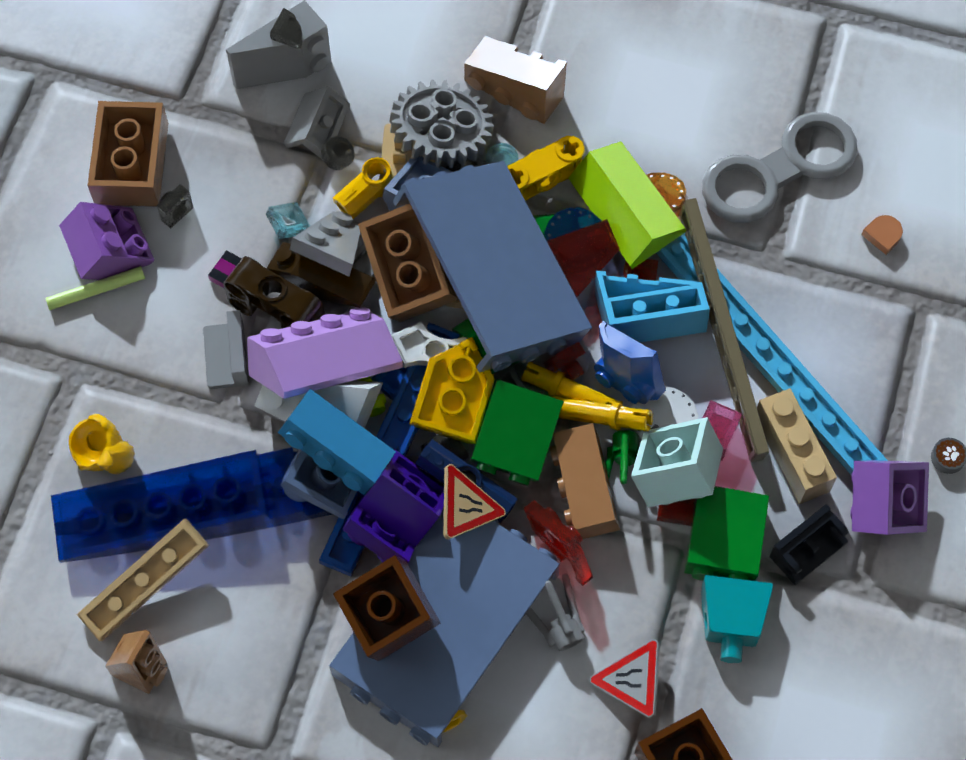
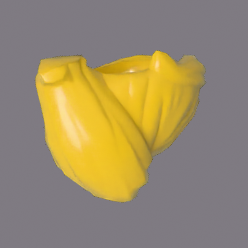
M95 413L90 415L88 419L79 422L69 435L68 445L70 453L80 471L106 470L110 474L115 475L126 472L133 463L135 456L134 447L128 441L122 440L115 425L105 416Z

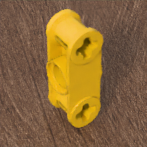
M565 136L507 165L525 201L567 180L583 160L584 144L575 136Z

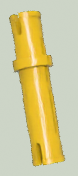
M528 362L527 370H524L521 378L523 382L548 391V396L551 397L557 395L566 399L610 405L614 402L623 403L621 400H616L564 377L565 373L561 371L554 373L533 362Z
M553 396V398L564 401L558 417L561 419L608 425L610 429L620 430L622 427L649 432L651 429L647 424L652 425L653 412L649 409L624 407L623 403L618 402L610 405Z

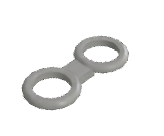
M810 112L798 116L787 125L782 136V148L759 160L749 155H730L718 159L708 168L702 180V195L708 207L723 219L734 223H750L762 219L774 208L779 197L778 189L801 177V175L812 179H830L842 175L852 166L856 158L857 139L848 124L841 118L829 113ZM809 127H825L840 137L844 145V153L836 162L827 165L811 163L799 154L795 146L796 136L802 130ZM733 169L750 171L761 179L765 187V196L757 205L749 208H735L727 205L719 198L716 191L718 177L724 172Z

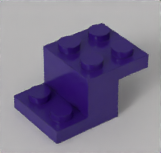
M396 451L375 484L357 501L343 530L348 533L349 538L354 543L366 546L377 554L378 559L382 563L394 555L408 563L417 544L441 515L444 507V485Z

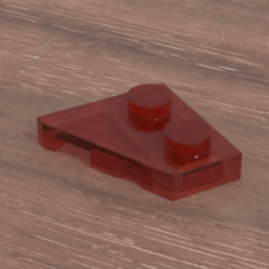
M607 219L547 241L576 298L596 277V270L601 271L620 250Z
M535 500L525 506L523 509L532 530L550 548L560 562L567 559L571 563L576 575L575 579L584 586L593 578V575L580 545L583 539L579 532L572 525L566 527L561 523L559 516L550 507L545 509Z

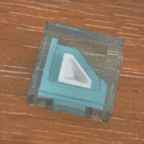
M297 202L268 207L266 216L279 239L294 237L310 227Z

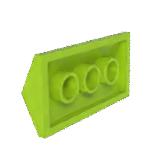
M621 141L590 151L568 178L632 269L687 232L684 225Z

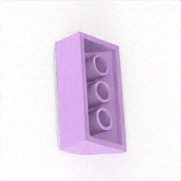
M365 307L352 308L349 313L341 315L326 314L321 316L320 320L312 322L297 321L292 323L291 327L283 329H264L258 335L247 337L249 376L283 399L307 393L309 389L316 391L403 368V361L384 319L370 312V309Z

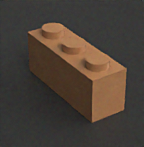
M591 423L553 433L555 445L550 446V452L554 466L560 465L562 477L557 478V484L561 498L567 497L569 509L564 510L568 530H574L580 540L620 530L600 439L594 424Z

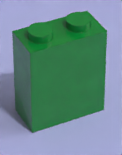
M497 379L470 461L477 463L476 468L484 473L495 475L497 470L510 474L508 480L528 486L530 481L537 482L564 401Z
M715 486L713 495L699 499L695 498L684 573L691 574L694 579L703 581L705 575L756 581L759 574L769 496Z

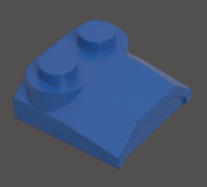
M603 321L599 325L602 357L594 365L597 381L606 388L613 387L633 404H646L649 400H658L666 391L657 351L646 347Z

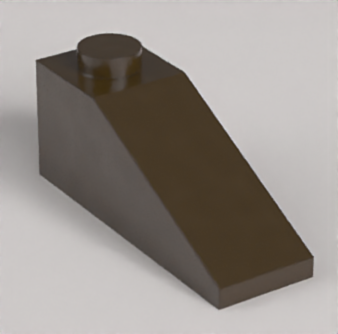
M286 242L281 244L267 266L268 270L299 288L313 293L321 300L357 308L361 307L376 282L372 276L354 268L351 269L350 276L342 274L289 250L291 243Z

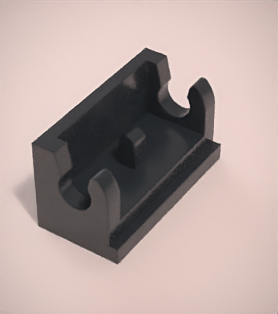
M825 504L776 543L769 557L791 582L796 585L847 544L848 540L845 535L849 531L831 511V508Z

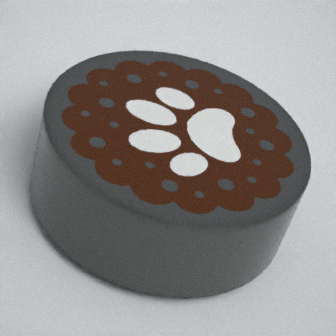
M955 438L939 440L931 452V461L934 467L946 474L960 471L966 463L965 445Z

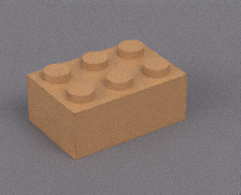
M98 101L87 184L94 203L116 206L159 207L169 124L163 103Z
M410 203L358 224L388 318L403 322L459 300Z

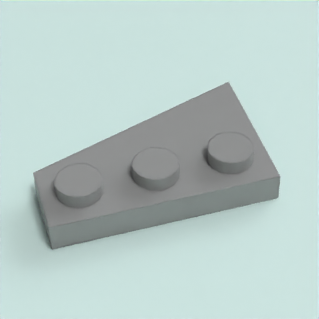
M333 211L294 236L289 250L350 276L360 236L359 222L354 221L352 216L347 213Z

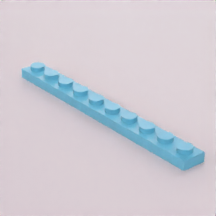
M685 233L656 252L678 279L698 281ZM717 269L739 348L778 393L791 388L814 434L852 476L854 461H888Z

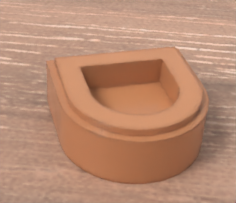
M881 215L863 229L861 235L887 255L899 243L903 228L896 218L889 215Z

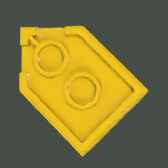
M473 337L466 339L443 353L441 352L429 358L409 423L410 425L461 442L476 444L495 378L490 370L479 373L477 365L483 358L478 351Z

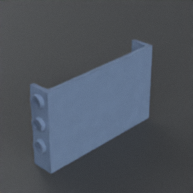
M504 161L478 167L469 165L451 173L442 171L434 174L432 177L420 180L418 178H411L401 185V189L393 200L395 207L411 204L486 352L484 358L477 365L479 373L490 369L498 372L517 361L528 363L545 353L556 355L569 346L579 344L592 329L587 316Z
M443 510L440 517L414 549L408 562L410 569L441 624L381 661L366 656L353 632L329 665L332 676L351 688L350 694L355 699L365 705L371 702L381 709L379 713L382 717L394 725L401 722L410 728L409 734L425 746L430 742L439 747L442 743L441 734L542 592L545 582L551 578L556 580L559 576L560 563L557 562V558L553 553L545 548L536 549L527 543L528 540L522 533L515 529L508 531L498 524V520L447 540L443 535Z

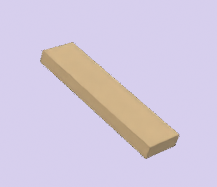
M183 519L76 615L99 641H103L210 545L187 519Z

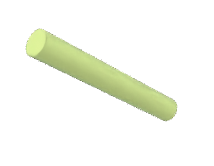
M140 266L45 299L49 310H53L143 280L145 276Z

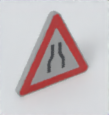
M655 639L648 641L592 675L590 683L649 719L654 718L657 704L659 642Z

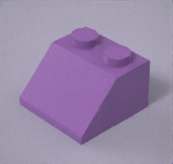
M854 461V470L851 477L853 504L850 511L852 531L884 535L927 532L929 462Z

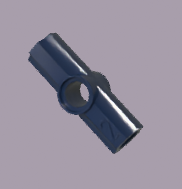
M433 439L424 448L415 463L443 484L444 468L449 464H453L463 474H473L476 477V485L505 509V516L497 519L500 524H502L518 501L515 496L480 473L476 467L467 464Z

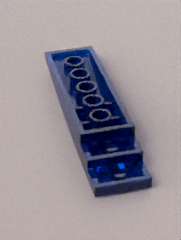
M292 447L258 454L256 450L51 495L58 560L60 563L150 550L183 519H187L205 540L333 514L308 501L297 502L290 499L285 494L283 487L280 486L284 475L298 452H294Z

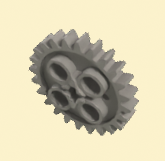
M431 80L430 86L426 87L420 81L418 82L417 90L408 86L407 93L400 92L398 101L393 102L389 123H391L390 133L395 134V143L403 142L402 152L412 150L411 158L415 159L422 156L424 157L423 164L425 165L430 160H435V165L439 168L442 161H446L447 165L453 168L454 161L457 160L462 166H465L467 158L476 161L477 154H484L486 146L490 145L494 124L491 123L493 114L487 113L488 104L480 105V95L471 98V89L468 88L462 92L459 90V83H456L451 88L448 87L447 80L443 81L442 86H437L436 82Z

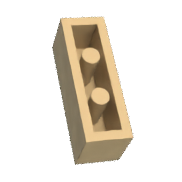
M791 388L759 400L757 410L766 441L798 504L829 493L837 476Z

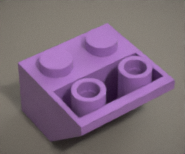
M79 202L59 225L81 279L101 280L140 266L141 268L148 266L155 261L133 208Z

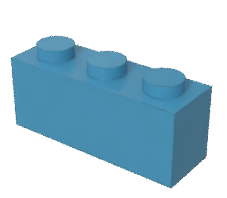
M311 389L305 394L278 431L290 446L304 451L313 458L319 467L330 470L341 478L348 488L359 491L363 495L375 484L396 453L395 450Z

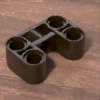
M247 256L240 260L223 283L227 300L232 307L240 310L246 316H252L256 309L259 308L276 318L281 323L282 329L291 327V324L297 321L312 322L320 320L321 316L325 315L323 303L313 293L299 288ZM272 292L280 293V295L275 298L266 297L268 294Z

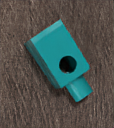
M704 576L701 585V600L705 639L708 642L721 643V661L741 663L743 646L756 647L765 621L773 583Z

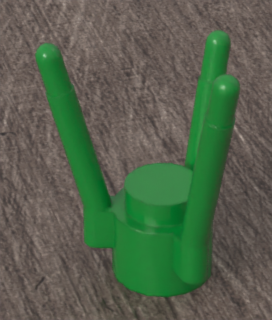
M629 430L615 432L612 435V446L607 448L605 465L608 478H610L615 460L620 465V482L623 485L627 483L628 466L635 464L639 450V435L636 432Z

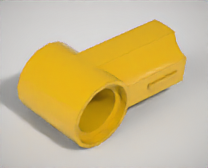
M379 157L371 158L364 163L362 172L333 197L334 203L341 212L349 214L354 219L378 197H383L384 188L394 178L389 163ZM378 174L385 175L381 180H372Z

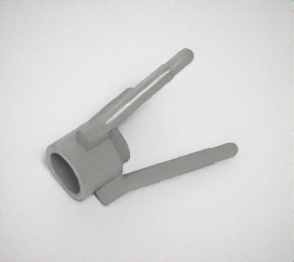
M566 573L562 575V581L570 615L565 614L553 584L549 580L545 582V586L558 618L550 622L552 629L549 630L531 607L526 613L544 635L549 647L556 645L559 651L572 648L585 639L582 634L585 630L579 619L572 586Z

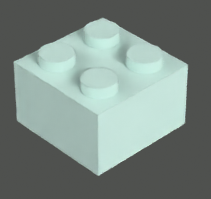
M708 417L643 432L631 477L647 507L662 504L668 505L673 502L694 498L699 499L713 495L723 447Z

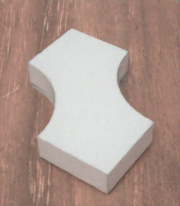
M421 322L391 335L403 361L404 368L414 365L427 366L429 358L441 352L443 353L467 339L466 337L457 339L440 338L430 333Z

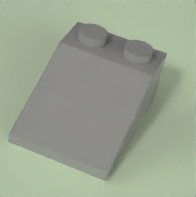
M305 0L226 49L232 81L236 89L306 78L314 72L323 70L331 62L327 25Z

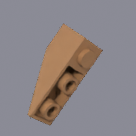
M147 630L124 634L105 665L111 676L147 694L151 692L153 686L158 687L167 672V667L165 666L167 662L151 632Z

